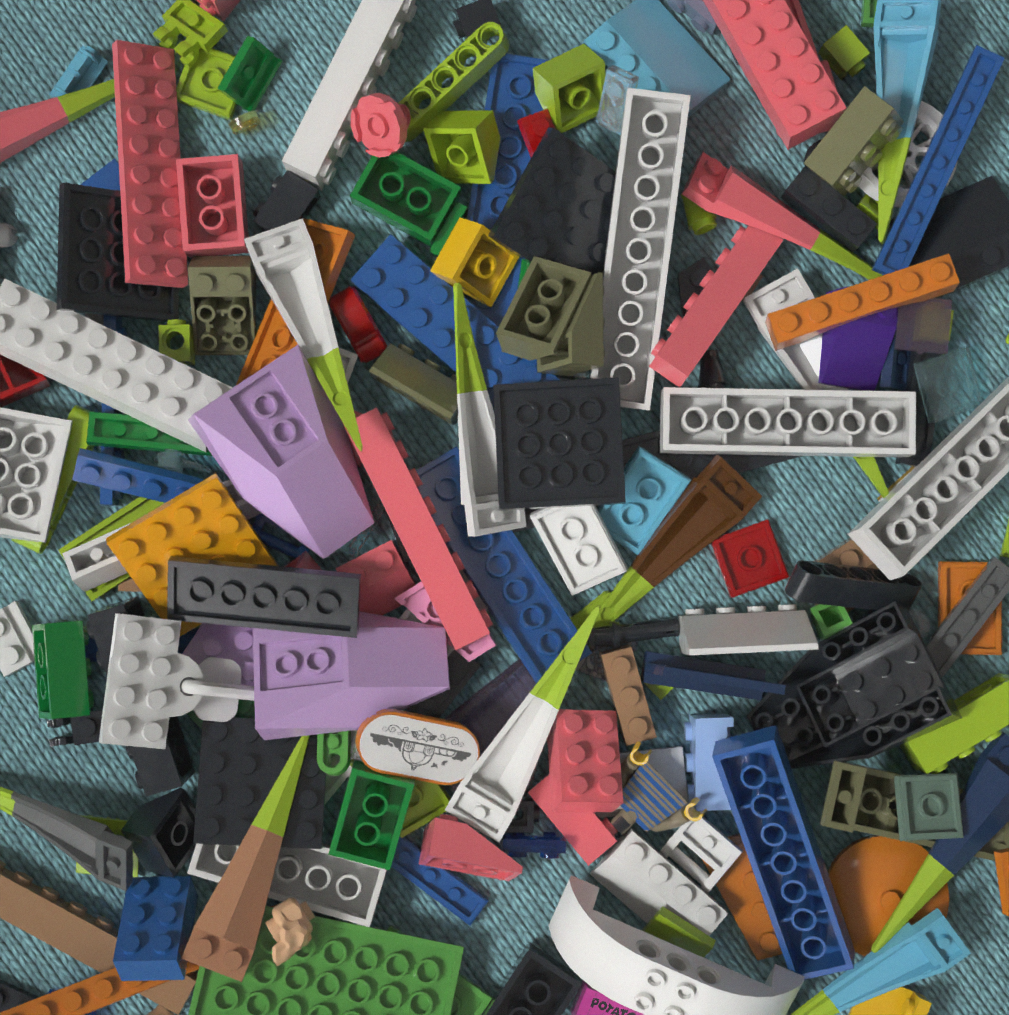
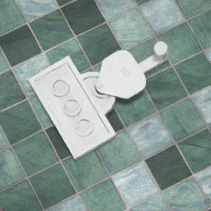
M115 614L99 743L165 749L169 717L182 716L193 710L202 720L228 721L235 716L239 699L254 701V686L240 685L242 676L240 666L231 659L208 657L200 664H197L190 657L179 654L178 645L181 621Z

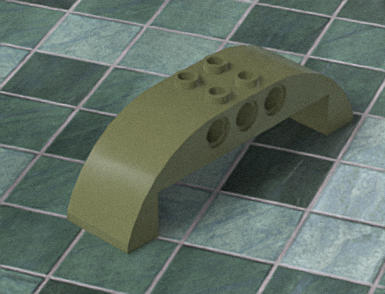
M834 760L820 825L848 832L855 830L900 840L894 776L903 775ZM959 788V796L962 793L963 788ZM1009 821L974 857L995 861L994 851L1009 848ZM936 839L910 840L905 842L932 847Z

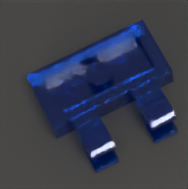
M543 832V836L512 833V835H503L502 849L503 852H509L510 857L523 858L528 856V852L540 853L541 858L555 859L559 858V853L566 854V838L556 836V832Z

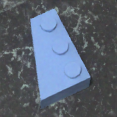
M726 713L689 715V722H684L685 741H690V753L685 754L686 772H691L692 784L687 785L688 803L695 797L700 799L694 805L697 811H703L704 809H707V811L731 810L712 758L715 741L729 738L730 727H734V717Z

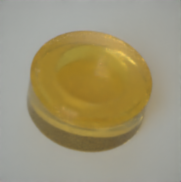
M250 111L234 118L228 125L232 133L238 135L259 125L260 119L256 111Z

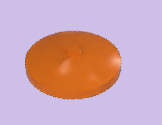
M870 835L856 840L844 848L829 867L828 875L855 952L866 956L871 952V946L926 859L929 852L919 844ZM946 883L908 921L911 925L936 908L941 911L945 918L947 917L949 908L948 884Z

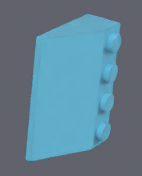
M635 0L606 20L583 41V44L587 45L605 61L606 79L624 99L627 88L691 95L688 118L731 80L659 0Z

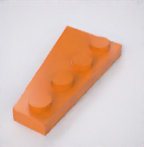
M740 833L728 836L743 852L717 882L716 886L757 961L781 955L783 953ZM703 860L708 872L711 875L714 869Z

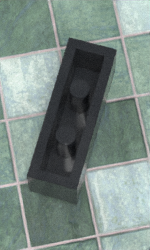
M806 166L780 197L811 223L851 252H854L877 225L874 220Z

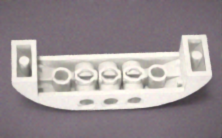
M572 875L570 876L549 923L550 934L558 952L570 968L592 988L609 999L644 1015H786L804 982V976L775 964L765 984L593 910L600 888Z

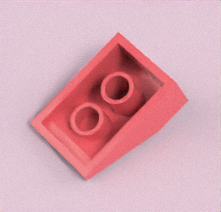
M442 814L439 818L435 817L424 828L419 865L508 882L522 874L523 866L468 824L458 822L456 816Z

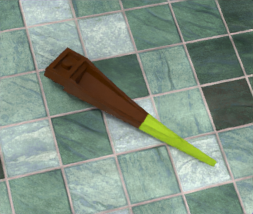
M716 455L699 476L691 480L673 508L601 606L593 627L609 625L611 621L619 618L686 561L740 522L761 499L762 495L722 457Z

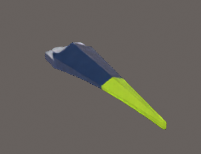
M1002 732L999 737L992 740L980 754L960 794L964 838L936 839L912 883L871 946L873 953L878 952L1009 821V736L1006 733Z

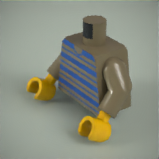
M636 742L631 753L621 763L624 803L620 805L623 809L610 821L612 825L623 835L635 822L646 832L649 830L660 832L678 828L691 820L699 821L707 812V809L697 811L694 808V805L700 799L695 797L685 806L688 802L648 762L652 750L650 749L647 754H641L638 751L641 742Z

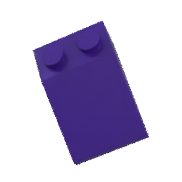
M843 287V288H839V289H836V290H832V291L826 292V294H829V293H832V292H835V291H838V290H841V289H844V288H847V287ZM898 307L865 316L822 333L818 383L859 391H875L897 328Z

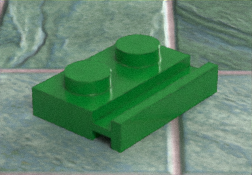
M247 36L217 89L233 102L240 105L243 110L253 114L280 67L282 60L276 58L256 38Z

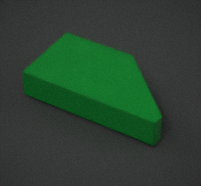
M459 202L455 204L430 248L431 253L436 256L440 254L458 219H465L468 215V207Z

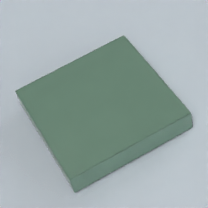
M957 773L894 776L900 841L964 838Z

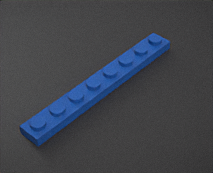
M978 45L974 47L886 237L885 243L873 265V271L886 275L909 267L1005 59L1004 57Z

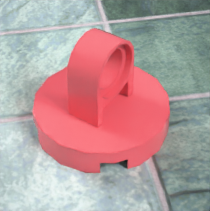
M373 93L361 97L358 100L357 107L352 109L351 128L354 138L357 142L362 141L368 148L366 152L372 156L380 158L396 153L403 147L407 138V129L411 120L408 107L404 104H398L390 96L382 93Z

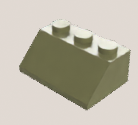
M534 256L496 332L502 352L530 361L555 354L592 277L591 272Z
M390 343L369 370L373 379L452 425L458 416L456 375L452 374L451 378H448L440 373L442 368L428 359L423 363L413 357L415 352L401 343H399L398 347Z

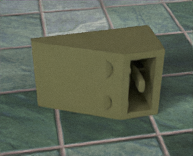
M193 256L188 266L195 355H248L256 336V270L251 257Z
M598 272L592 275L555 354L537 359V373L570 376L604 366L603 328L605 319L603 316V273Z

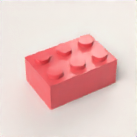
M231 154L176 159L183 252L189 258H193V256L249 253L244 239L249 237L243 162L239 155Z
M559 709L547 738L552 812H613L624 803L616 711Z

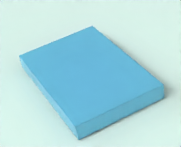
M638 446L624 467L626 504L597 506V510L613 540L639 555L691 481L688 476Z

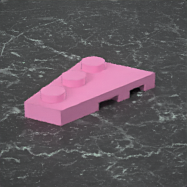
M422 582L394 598L411 611L422 623L444 627ZM446 632L447 644L450 645V646L455 650V648H454V646H453V644H452V642H451V640H450V638H449V636H448V634H447V632ZM491 634L456 651L470 662L497 644Z

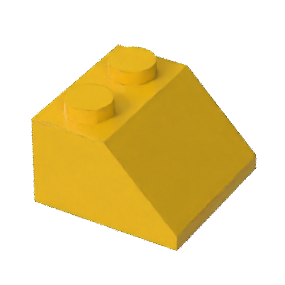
M459 218L430 272L446 281L452 287L454 283H460L464 294L488 307H492L519 256L488 236L490 230L483 224Z

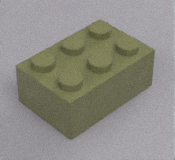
M864 86L804 164L845 197L848 192L852 193L862 181L861 175L865 170L877 164L882 156L881 150L885 145L897 139L903 128L901 125L904 121L891 105Z

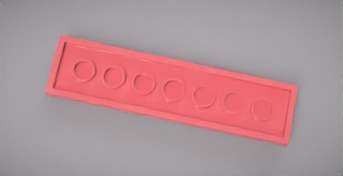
M116 40L112 44L125 283L184 288L188 285L187 255L183 252L176 167V159H181L174 49Z

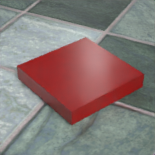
M768 519L722 535L711 542L730 598L789 577Z

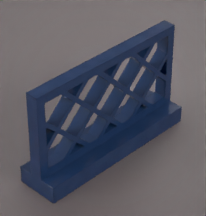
M645 651L641 673V682L761 701L763 692L785 695L786 685L765 681L766 670L649 651Z

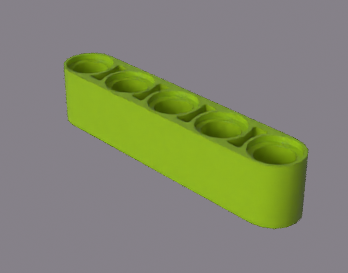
M487 22L481 25L398 103L406 105L411 116L405 142H410L424 131L423 128L440 111H445L505 56L510 44L500 25L494 22ZM500 36L497 43L487 45L489 38ZM477 57L476 62L472 66H464L468 58ZM454 78L451 86L442 88L444 80ZM431 99L430 105L427 108L419 109L420 103L423 100Z
M75 405L66 419L71 420L73 423L46 543L11 539L13 542L39 554H42L47 548L78 481H74L72 478L79 450L82 448L93 451L95 445H87L86 443L89 412L92 411Z

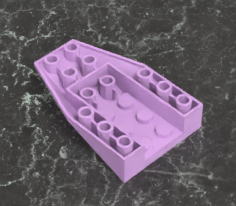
M296 345L194 413L188 419L241 497L321 558L325 559L374 524L347 431L299 345Z
M360 611L357 638L253 628L255 729L263 740L358 730L361 723L367 717L370 718L372 715L377 714V711L382 709L404 710L450 689L447 638L444 627Z

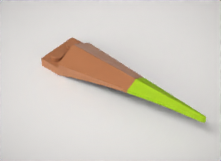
M310 735L301 736L198 918L181 959L240 982L243 981L256 948Z

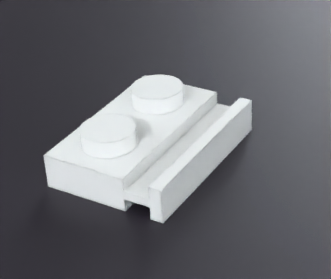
M14 601L0 609V670L4 677L35 662L32 626L18 601Z

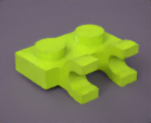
M176 0L162 15L165 24L159 27L153 35L161 41L159 43L160 47L174 49L176 53L182 56L180 61L191 68L198 59L199 50L202 48L209 52L228 30L223 22L191 0ZM182 34L185 36L186 39L176 46L178 35Z

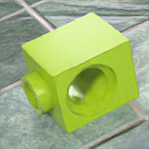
M845 25L822 45L818 54L823 60L828 61L833 72L840 80H843L849 74L853 78L867 66L864 61L870 52L850 28Z
M178 319L168 320L167 325H158L159 352L185 365H195L193 327L190 324H186V320ZM176 335H183L184 343L182 347L177 350L171 349V339Z

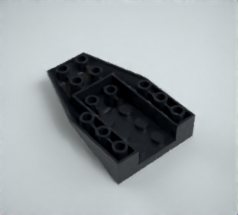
M896 601L818 642V649L808 650L777 683L786 685L785 695L768 692L762 701L747 714L754 731L777 726L791 769L833 764L834 760L847 762L869 759L962 718L907 607Z

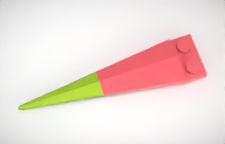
M114 79L59 97L0 112V163L114 98Z
M704 152L697 159L682 195L707 212L741 222L786 239L822 255L869 280L883 276L873 271V267L734 166L731 165L728 169L720 161Z

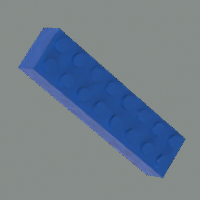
M777 726L715 741L712 758L788 970L804 976V980L854 969L855 949Z

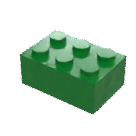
M396 152L386 157L372 156L350 194V199L353 205L431 247L453 207L458 203L462 193L461 187Z
M83 620L32 625L39 718L60 719L90 715L89 708H93L94 698L91 689H88L87 677L91 676V662L89 658L85 657V645L89 643V634L87 627H83Z
M355 754L328 855L390 871L415 785V779L375 772L364 764L360 755Z

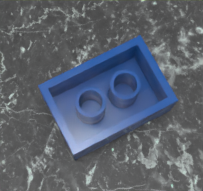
M175 876V878L133 877V882L125 894L113 963L121 981L185 980L188 961L181 958L193 931L198 899L191 876Z

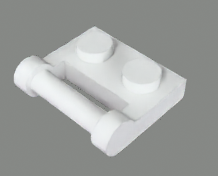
M702 817L699 821L691 820L680 826L660 850L663 856L673 859L702 885L700 888L707 894L743 852L742 849L705 817ZM681 841L714 869L711 875H708L677 847Z

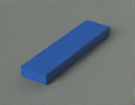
M399 837L391 867L470 926L489 899L451 870L419 865L421 848L407 837Z

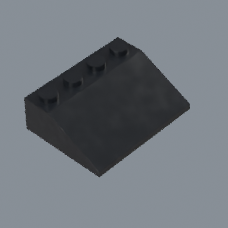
M993 176L940 198L909 267L949 253L960 281L954 292L1009 268V200ZM895 218L890 220L887 235L891 229V226ZM945 294V295H942V296H939V297H936V298H933V299H930V300H927V301L917 302V303H916V306H917V308H918V307H921V306L925 305L926 303H930V302H932V301H934V300H937V299H939V298H941V297H944V296H946V295H948V294Z

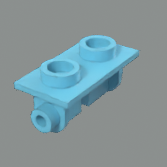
M82 45L49 95L55 98L93 86L108 64V61L99 56L98 52L92 47Z

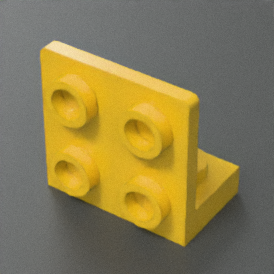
M902 986L851 1007L848 1015H927L932 1003L924 995Z

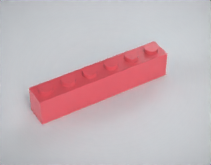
M741 225L731 239L735 243L732 250L730 251L725 247L715 262L719 265L717 271L714 273L709 270L699 284L704 288L700 295L693 292L683 308L688 310L683 318L679 315L676 316L667 331L672 333L666 341L661 338L651 351L655 358L649 367L680 388L783 242L782 238L752 226L745 228Z

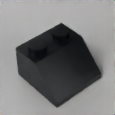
M178 788L137 807L121 829V832L126 839L133 841V851L146 871L175 878L196 846L193 843L196 808L185 789Z

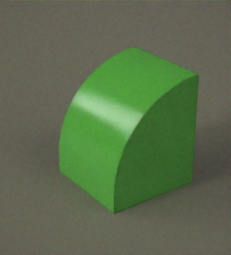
M819 604L810 608L811 617L821 641L853 624L845 607Z

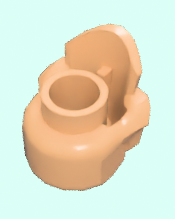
M290 897L272 909L273 918L265 922L277 942L272 947L273 962L276 966L289 960L302 947L307 946L312 939L313 926L310 920L315 918L306 901L299 904L294 897Z

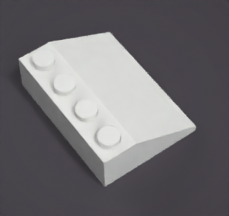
M0 407L1 538L46 543L73 422L71 420Z
M797 604L778 605V611L766 612V606H748L747 613H735V607L716 608V614L704 615V609H685L686 615L678 616L680 653L686 655L818 649V642L806 610H797Z

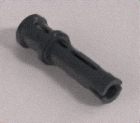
M676 617L630 624H620L619 622L611 621L609 625L593 627L586 644L591 652H594L595 648L612 646L613 649H617L623 643L679 636V623Z

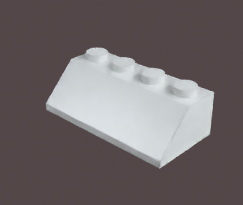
M631 827L618 839L590 872L591 876L646 923L663 906L710 936L728 915V912L720 903L704 892L698 884Z

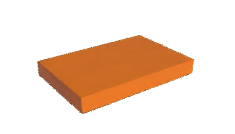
M938 562V627L988 562ZM1002 601L961 654L1002 655Z

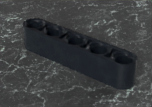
M800 560L795 565L785 587V592L794 600L804 603L880 610L896 601L906 606L908 611H910L922 587V582L908 573L902 577L889 580L880 569Z

